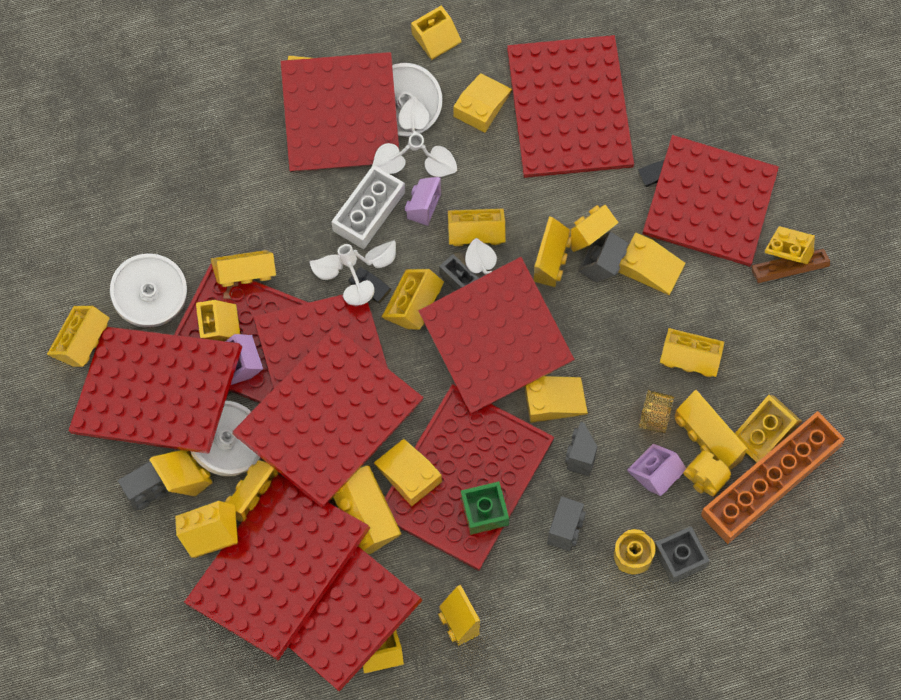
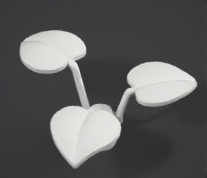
M412 97L403 105L398 117L399 124L403 129L408 130L412 128L413 134L409 137L408 145L399 152V148L396 145L390 143L383 144L376 151L372 166L375 165L388 174L397 173L405 166V159L401 155L408 149L416 151L421 148L426 156H428L424 165L430 175L443 177L456 173V161L449 150L442 146H435L432 148L431 153H428L425 145H423L424 138L415 129L421 130L427 126L429 113L417 97Z
M475 238L466 251V266L474 274L483 271L487 275L492 272L486 270H491L495 266L497 261L496 254L491 247Z
M393 240L371 249L365 258L357 250H353L351 245L344 244L338 249L339 255H328L318 260L310 261V266L313 273L322 280L335 278L339 273V269L343 268V264L349 267L356 285L347 287L343 293V298L350 305H362L373 297L374 286L368 280L359 283L353 268L357 257L367 265L373 264L375 268L386 267L395 259L396 242Z

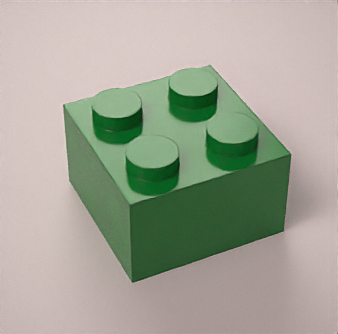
M500 482L461 490V501L470 535L509 526V516Z

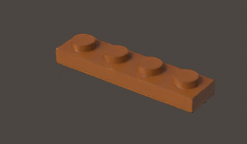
M824 249L814 251L808 264L781 258L752 265V273L757 283H762L829 267L830 259Z

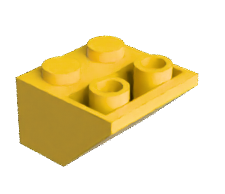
M442 5L411 23L412 35L431 60L462 43L451 17Z
M779 226L766 247L765 253L808 264L814 253L815 235Z
M217 300L196 303L201 339L226 341L234 334H240L236 304Z

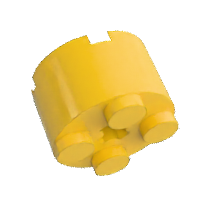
M701 451L683 474L694 483L693 487L697 492L701 494L705 492L714 497L731 478V472L720 459L718 462L714 460L712 453Z
M632 529L624 532L616 541L614 549V560L619 570L628 574H640L649 569L655 555V544L652 538L642 530Z

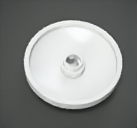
M411 63L392 65L398 136L410 137L413 134L412 128L405 130L400 126L398 117L403 105L414 96L417 97L429 113L427 126L421 130L415 129L417 133L421 134L435 123L442 108L441 88L435 77L419 65Z
M158 254L136 255L124 261L115 271L110 284L111 301L116 312L127 322L139 327L161 326L174 319L182 310L187 296L186 280L181 269L170 259Z
M225 401L210 453L190 451L203 468L221 476H236L247 472L252 464H256L260 457L232 434L233 430L251 411L239 403Z

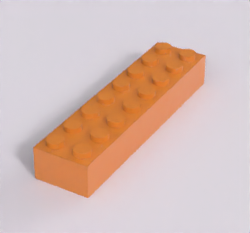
M817 411L704 507L701 517L729 544L842 447L845 438Z

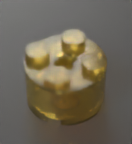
M648 390L639 427L665 434L674 396Z

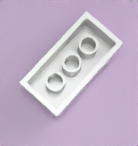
M373 165L332 220L333 232L364 250L405 194V183Z

